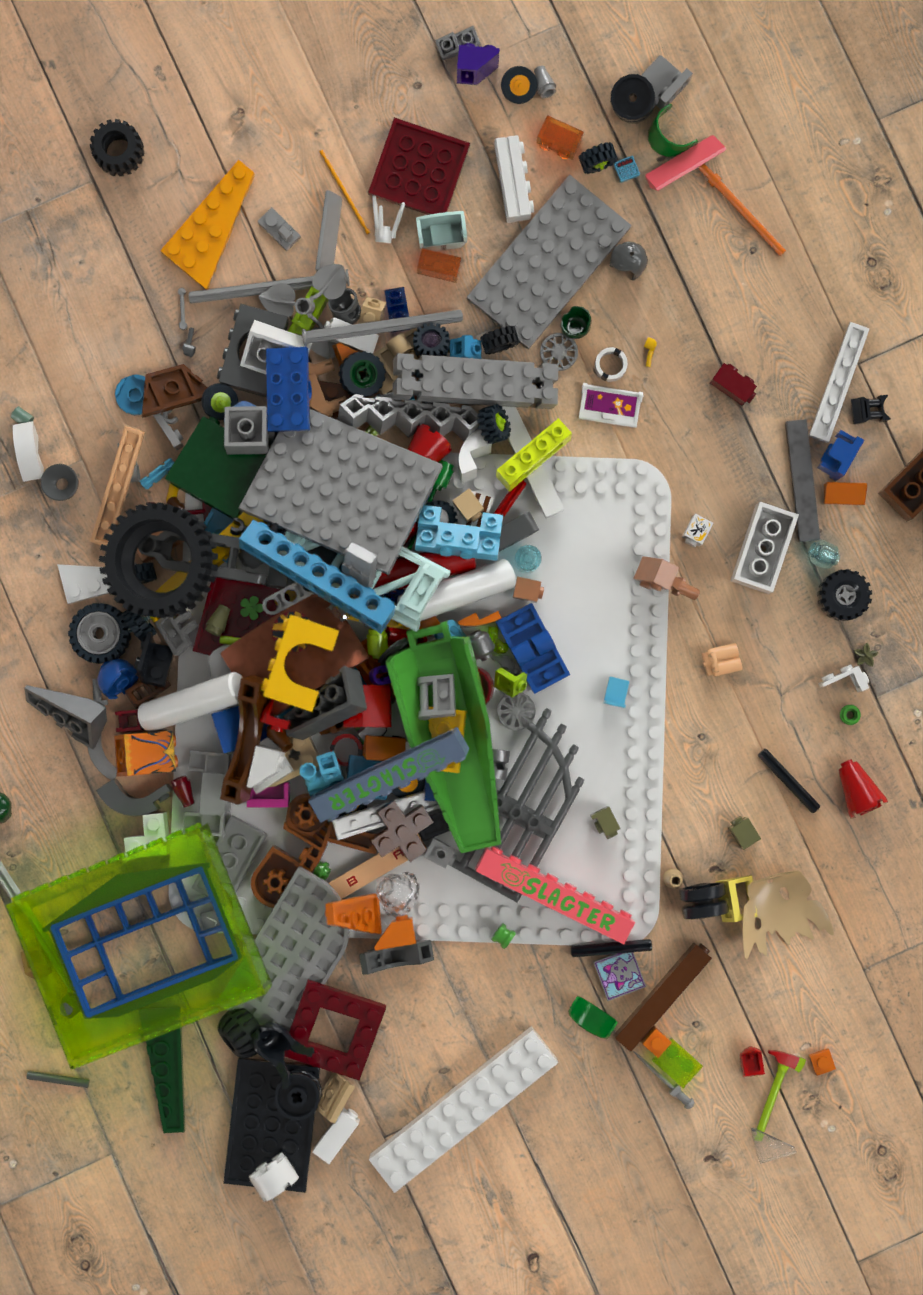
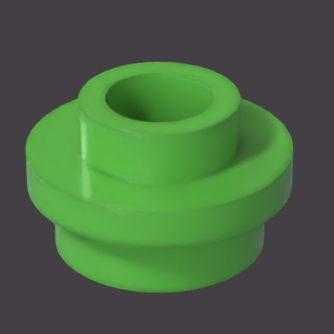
M846 705L841 709L840 719L843 723L854 725L860 720L861 713L856 706ZM848 711H851L853 713V717L851 719L847 718L846 716Z
M319 862L313 874L326 880L331 872L330 864L328 862Z

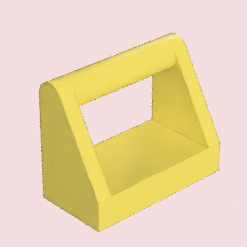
M752 875L716 881V883H724L726 894L718 899L727 902L729 911L727 914L721 915L722 922L742 921L743 914H740L735 884L745 882L746 892L748 893V885L753 882Z

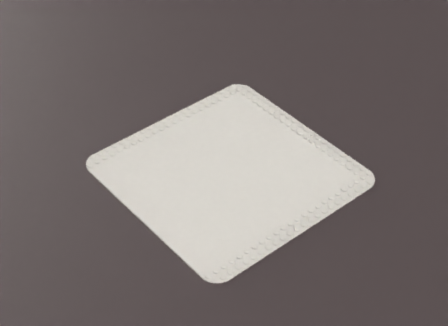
M450 452L442 460L454 465L453 475L447 489L437 490L433 500L450 503L449 505L455 508L454 511L457 512L455 516L457 519L459 511L452 503V500L467 489L494 497L490 513L493 514L508 493L505 486L496 478V470L514 455L487 454L473 459L477 467V478L461 483L459 477V453ZM552 456L543 465L561 500L564 511L545 519L525 478L524 481L527 484L503 518L502 525L530 512L539 531L500 551L497 560L505 559L509 561L515 572L516 579L517 577L541 581V587H544L542 599H538L537 603L514 599V587L437 615L436 618L440 623L452 619L458 623L459 620L474 613H477L479 619H482L499 611L501 618H504L530 603L533 604L542 623L552 637L556 649L570 675L536 694L533 693L527 682V687L522 693L528 695L535 705L536 711L532 721L533 724H537L546 708L552 711L542 730L551 739L561 723L567 726L565 733L562 734V738L558 743V747L564 758L569 753V749L573 744L579 747L569 766L571 784L574 786L578 777L585 779L537 868L544 875L550 873L559 878L558 882L564 885L566 882L577 887L576 891L582 894L586 891L594 895V900L600 903L604 900L614 906L613 909L618 912L622 909L630 913L635 924L626 941L642 940L653 929L659 914L669 590L662 589L661 592L652 588L649 590L639 585L640 582L633 578L643 556L664 559L670 562L671 491L664 475L656 467L642 460ZM185 493V510L203 509L201 501ZM196 514L195 516L199 518L198 521L204 523L203 514ZM411 539L403 547L407 548ZM415 539L411 551L415 553H421L422 551H415ZM183 542V561L188 562L191 560V554L186 542ZM237 556L235 569L267 574L266 586L270 566L264 563L255 569L246 568ZM475 558L476 569L497 562ZM224 562L219 567H227L228 563ZM407 588L392 592L390 600L394 605L397 606L398 597L403 595ZM206 592L201 594L205 597L202 602H194L197 605L194 609L186 608L192 614V617L181 624L184 627L187 623L195 620L198 627L193 632L187 634L193 644L178 656L177 691L211 680L209 655L192 651L208 595ZM341 610L344 616L349 615L345 611ZM346 619L360 642L367 639L366 635L368 634V629H370L368 625L360 621ZM496 622L478 627L460 626L466 636L477 630H481V632L486 631L495 645V649L491 652L492 656L500 654L508 656L509 659L513 660L514 669L517 668L520 670V674L522 673ZM434 634L430 637L426 636L427 642L436 640ZM491 657L485 661H481V659L476 660L477 666L486 670L494 683L495 671L503 667L498 662L492 660ZM503 668L504 670L511 673L508 668ZM609 677L629 681L624 703L626 705L625 708L603 703ZM494 687L492 699L486 705L490 720L492 749L510 751L509 763L505 764V767L508 768V776L532 732L527 727L522 730H511L500 722L497 715V707L500 700L507 694ZM516 695L515 697H513L515 703H517L518 696ZM522 697L520 704H523L526 701L525 697ZM506 698L505 701L511 705L510 699ZM531 704L526 705L524 709L531 708ZM501 705L502 710L508 709L506 706ZM229 708L176 724V747L174 754L178 758V767H176V772L173 774V780L184 775L190 779L195 803L188 807H183L173 791L170 867L205 863L219 838L218 836L183 833L184 812L199 813L203 772L188 771L190 750L223 753L211 714ZM531 712L524 713L528 717L532 716ZM501 714V717L505 718L509 714ZM521 717L523 724H526L527 720ZM512 718L506 721L508 725L511 724ZM517 719L515 722V727H519ZM350 727L335 734L320 735V733L311 736L319 755L330 752L332 741L341 734H352L360 740L356 729ZM343 738L337 742L335 754L341 761L348 762L349 755H358V745L353 739ZM539 738L507 793L509 797L517 801L547 748V745ZM293 749L290 756L298 760L300 752ZM234 752L228 753L231 754L230 763L232 761ZM553 754L525 803L527 807L535 811L559 769ZM340 765L344 779H346V767L348 766ZM301 775L287 781L290 782V802L298 795L309 793L305 780ZM495 779L496 789L500 791L505 780ZM563 781L560 782L543 813L544 816L553 821L566 799ZM390 793L387 795V800L375 799L367 805V808L398 799V797ZM246 801L239 805L231 803L230 812H227V815H225V825L230 816L233 815L268 834L229 907L227 908L222 905L233 934L258 935L274 909L259 902L251 889L252 875L271 847L276 845L297 859L304 848L311 847V845L283 829L288 807H247ZM606 806L610 807L621 828L617 830L618 834L610 839H607L603 832L599 834L594 824L597 822L596 818L591 819L590 817L591 814ZM440 808L427 813L429 816L442 812ZM499 815L500 832L507 821L501 815ZM514 823L501 847L503 855L510 857L525 831L523 827ZM385 825L368 832L379 833L387 827ZM451 831L434 837L454 848V854L457 855L455 859L461 862L465 853L460 852ZM532 833L519 857L522 860L521 864L528 867L543 841L541 837ZM433 838L424 841V844L427 847V849ZM329 842L320 860L323 863L328 862L331 869L328 878L324 881L329 883L377 855L378 851L376 854H371ZM485 848L475 851L468 867L475 870ZM440 850L438 851L437 856L439 858H444L445 852ZM424 854L412 862H404L343 898L348 899L370 893H379L382 934L391 921L396 920L395 916L407 914L408 918L413 917L416 940L498 943L492 941L491 938L498 927L504 923L507 929L516 932L510 942L514 944L577 946L617 942L525 895H522L518 903L448 864L446 868L425 858ZM199 874L182 879L191 902L207 897L192 889ZM175 883L169 884V901L172 909L183 905ZM212 903L193 908L202 930L203 925L200 913L213 911ZM186 911L176 915L183 924L193 929ZM350 930L349 938L379 939L382 934Z

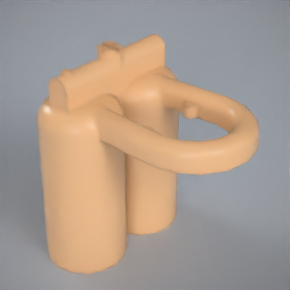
M736 643L711 648L707 652L702 653L703 667L706 668L707 676L713 675L716 677L742 670V663Z

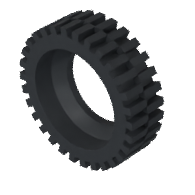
M150 502L146 503V506L141 504L135 506L136 510H126L127 517L119 515L116 518L120 524L112 523L109 529L113 533L112 535L105 533L103 539L108 540V544H101L100 550L106 551L105 556H99V562L105 563V567H100L99 569L101 574L107 575L102 581L104 585L111 586L107 589L108 593L115 595L114 600L117 603L123 604V608L144 616L157 618L176 617V614L182 615L187 613L186 608L194 609L197 606L194 602H202L205 598L201 595L202 592L209 593L211 590L207 583L208 581L214 583L216 578L210 576L211 571H217L218 565L212 564L213 560H218V554L212 552V549L217 547L215 542L209 540L213 537L211 532L204 530L207 526L203 522L198 521L199 518L190 514V512L164 503L157 502L155 504ZM160 531H170L179 535L189 547L191 554L189 572L184 582L176 589L163 593L154 592L145 587L139 580L135 571V555L139 545L149 535Z

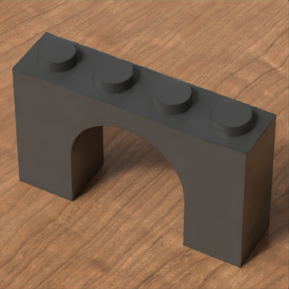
M240 304L239 309H236L233 320L236 322L234 329L231 328L229 331L228 340H230L229 347L224 349L223 359L225 361L223 367H220L218 370L217 379H219V383L226 384L233 389L267 398V375L240 366V347L248 338L254 320L287 331L289 319L285 315Z

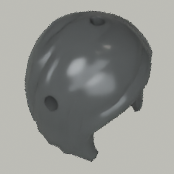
M624 242L617 245L613 249L610 258L611 267L619 271H632L634 276L631 280L639 278L648 264L645 249L635 242Z

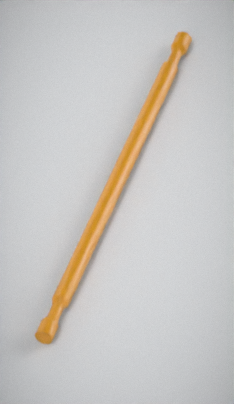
M320 150L319 152L321 156H323L325 163L327 164L333 177L338 183L340 189L342 190L344 196L346 197L360 224L364 227L366 234H369V229L365 226L362 217L360 216L346 189L341 183L331 163L326 158L324 151Z

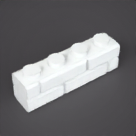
M517 135L494 139V147L507 223L530 220L531 213H534L533 200L529 201L528 193H531L530 181L525 179L528 168L527 162L522 161L521 155L525 154L523 141L519 142V136Z

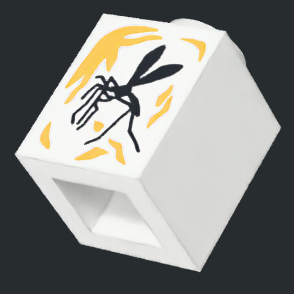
M694 514L682 538L686 539L685 543L692 547H696V545L700 547L706 539L713 522L698 514Z

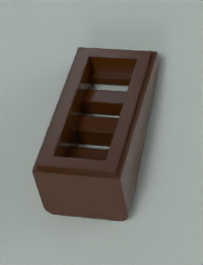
M167 680L165 688L154 686L156 690L152 691L148 684L139 681L125 690V694L137 710L142 703L152 700L169 688L171 684ZM143 686L149 695L145 696L140 688ZM135 691H137V693L141 697V700L138 701L136 696L133 694Z

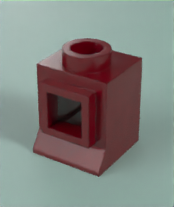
M138 710L115 711V716H118L119 728H116V732L144 730L138 721V717L137 726H129L128 716L138 715Z

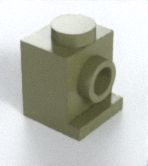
M609 806L590 815L591 819L596 818L597 820L594 824L599 834L603 832L607 839L618 834L617 830L621 829Z

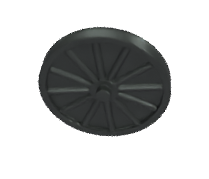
M402 638L391 645L381 655L378 663H381V666L386 665L389 656L405 649L409 644V641L406 640L407 638Z

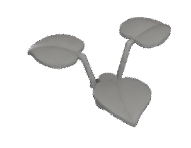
M331 264L319 269L312 281L313 287L319 290V293L310 298H299L294 302L296 294L292 287L279 283L260 294L259 299L266 310L288 317L293 314V306H295L299 314L307 315L308 318H311L319 326L312 330L323 329L324 325L322 326L321 322L312 315L315 309L314 300L322 294L331 300L337 299L344 294L347 284L344 266L341 264ZM331 341L312 343L311 349L326 359H333L335 353L332 345L336 343Z

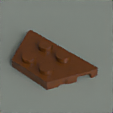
M184 364L146 374L141 416L145 418L201 402L202 395L208 387L202 383L203 380L200 377L194 375Z

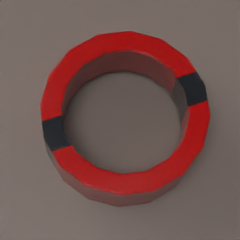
M341 734L331 743L330 752H335V746L339 740L343 738L353 739L358 745L357 756H362L363 745L361 740L352 734ZM337 758L339 765L348 766V762H343Z

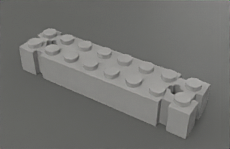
M397 353L393 359V375H398V378L393 382V400H409L412 396H417V401L489 406L499 404V406L528 408L533 403H536L537 409H552L558 405V388H553V384L558 381V364L542 363L538 368H534V362L422 355L418 360H414V354ZM412 375H416L419 380L415 381V377H412Z

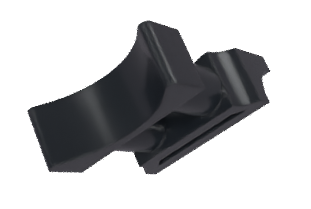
M880 395L877 399L871 400L864 397L851 399L853 424H864L868 420L879 419L880 422L891 420L884 411V401L888 395ZM878 407V411L870 412V408Z

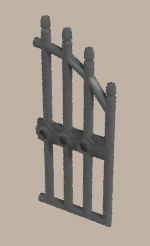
M548 708L543 711L542 717L539 718L536 725L532 722L529 723L527 729L532 733L500 791L496 789L498 813L506 818L507 821L500 832L501 844L495 847L501 849L515 823L523 827L525 831L511 855L517 858L520 857L532 833L543 839L530 862L531 865L538 867L585 780L578 777L575 785L572 786L569 766L579 747L573 744L565 758L558 747V743L562 738V734L565 733L567 726L561 723L552 739L542 731L552 712ZM539 738L547 745V748L517 801L509 797L507 793ZM553 754L559 769L535 811L527 807L525 803ZM563 781L566 799L553 821L544 816L543 813L560 782ZM476 850L466 852L461 862L456 859L454 860L451 867L518 903L522 894L516 891L513 892L504 887V885L468 867Z

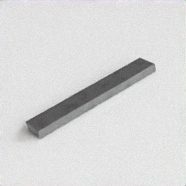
M807 419L786 421L795 512L799 515L797 519L799 542L820 540Z

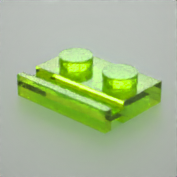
M671 1037L670 1041L672 1043L659 1058L653 1057L652 1061L684 1089L686 1084L693 1079L703 1065Z

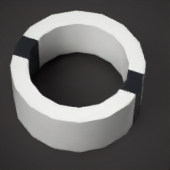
M614 347L605 348L597 355L594 364L596 374L607 382L619 380L626 372L628 365L627 357L620 349ZM606 354L617 355L622 361V370L616 375L605 374L600 368V359Z

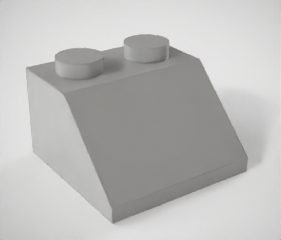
M266 406L225 407L224 447L227 454L268 453L269 433Z

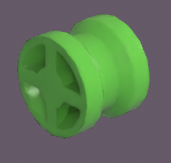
M502 923L491 940L500 943L501 947L505 949L514 938L516 932L507 929L506 925Z

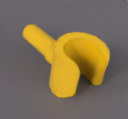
M650 337L647 338L644 348L649 349L646 367H651L652 356L657 345L656 340Z

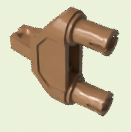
M331 358L316 364L309 363V379L312 386V398L309 400V408L328 417L333 416L332 413L338 412L340 404L347 400L346 396L329 402L325 401L317 378H319V375L335 371Z

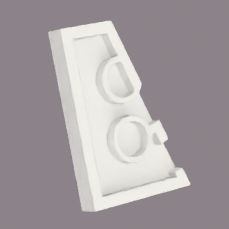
M57 564L68 604L108 594L107 589L111 586L104 585L102 579L106 578L107 575L100 573V567Z

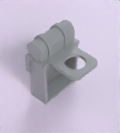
M352 542L345 550V563L342 564V573L346 576L354 577L362 586L372 588L376 578L378 555Z

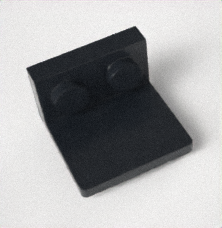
M148 632L146 638H142L140 645L142 653L136 659L135 669H137V675H139L141 683L165 688L174 654L169 646L156 644L152 633Z

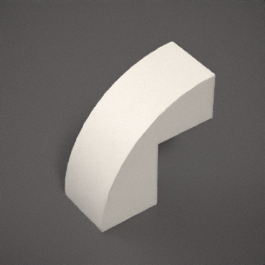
M33 421L13 425L15 454L23 482L41 479L44 472V467L38 454L39 437Z
M477 429L470 434L461 447L459 453V477L461 483L477 478V467L473 459L491 453L492 443L489 444L488 441L484 440L485 436L481 435L482 430Z

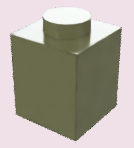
M739 816L731 821L732 825L728 827L743 850L761 839L747 817L742 818Z

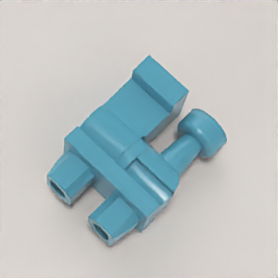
M334 751L316 756L320 770H317L312 763H305L300 767V775L305 780L310 797L314 793L344 780Z

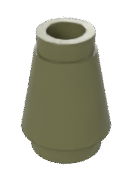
M219 604L207 621L205 630L220 637L225 632L230 609Z

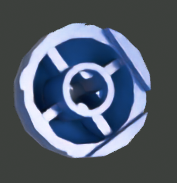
M124 659L107 661L100 668L97 678L98 686L108 699L119 698L118 694L122 692L125 695V690L136 684L139 678L136 675L137 669Z

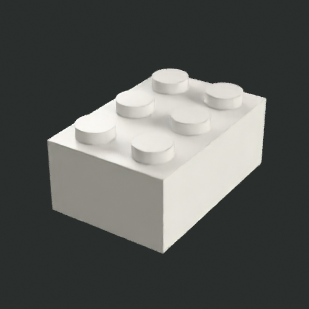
M254 320L249 331L240 366L267 375L266 349L308 347L309 355L312 343L304 346L302 336Z

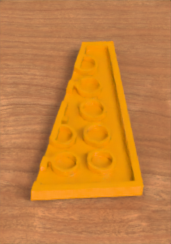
M240 160L234 164L160 250L163 255L205 290H208L212 276L217 269L216 266L233 230L236 217L240 213L243 200L255 176L254 172Z

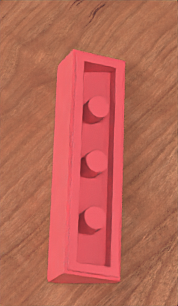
M711 135L645 175L651 189L659 191L723 153L726 148L714 135Z

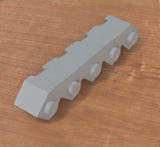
M359 394L353 395L340 404L338 419L341 422L355 428L367 422L380 435L396 425L408 438L415 434L420 424L430 426L429 431L433 433L437 431L442 436H445L450 431H453L459 438L465 441L480 426L477 423L479 419L477 417L478 413L471 406L451 407L450 404L433 402V405L422 404L421 401L417 400L393 401L392 398L378 396L375 399L364 398L363 395Z

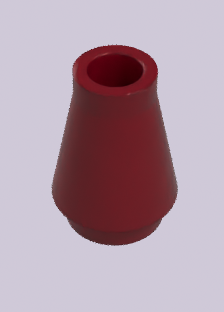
M184 775L171 781V788L181 801L183 807L193 805L195 801L193 799L190 779Z

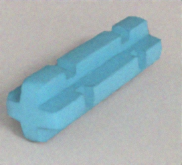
M171 458L167 459L164 465H159L148 474V477L142 478L140 480L141 485L145 489L152 487L154 482L157 483L168 474V471H170L175 462Z

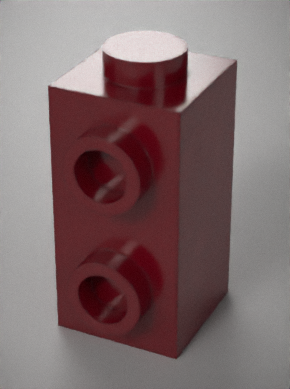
M723 363L710 382L711 385L741 406L746 402L750 404L757 394L754 392L757 387L754 384V380L746 375L742 376L739 374L738 369L731 364Z

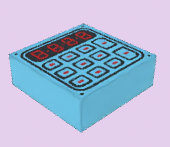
M633 156L614 163L621 183L640 176Z

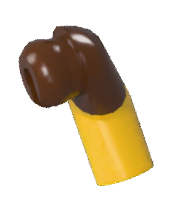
M169 484L166 497L167 505L185 509L184 503H180L177 499L179 489Z

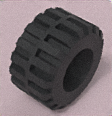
M111 119L106 120L107 124L101 123L99 124L100 129L95 128L93 131L95 136L90 138L92 142L90 144L91 154L99 167L104 172H109L112 176L118 173L119 177L124 176L125 172L128 175L132 174L130 170L134 168L136 171L139 168L137 164H142L143 162L141 156L145 154L143 150L144 144L138 132L128 122L123 121L121 123L120 119H115V122H112ZM116 140L128 142L127 149L123 154L119 156L107 154V149L112 142Z

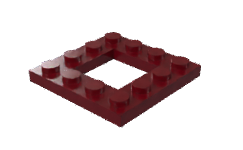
M307 980L289 1033L293 1039L305 1047H313L315 1053L312 1057H308L307 1055H301L288 1050L285 1051V1057L360 1080L384 1016L386 1004ZM320 1007L359 1020L347 1053L308 1041Z

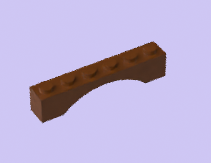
M254 675L241 678L237 697L240 713L238 739L232 761L223 779L220 796L221 800L237 805L250 800L252 788L247 787L255 748L260 745L263 722L259 721L268 697L263 696L264 691H261L265 678Z

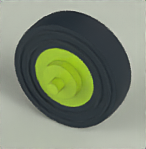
M216 383L204 391L201 399L202 408L209 417H213L216 420H224L225 407H233L238 404V396L230 386Z

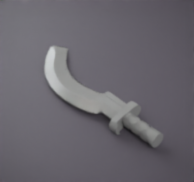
M92 679L93 701L99 702L105 707V705H108V700H101L102 696L97 679ZM100 735L94 749L88 747V752L95 767L105 777L112 780L116 778L117 768L106 758Z

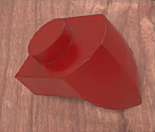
M272 699L264 708L259 722L270 724V729L283 733V729L289 730L291 722L271 716L275 701Z
M754 1046L744 1049L740 1053L743 1077L765 1075L762 1051Z

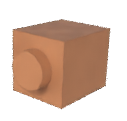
M517 577L513 598L537 603L538 599H542L544 587H541V581Z

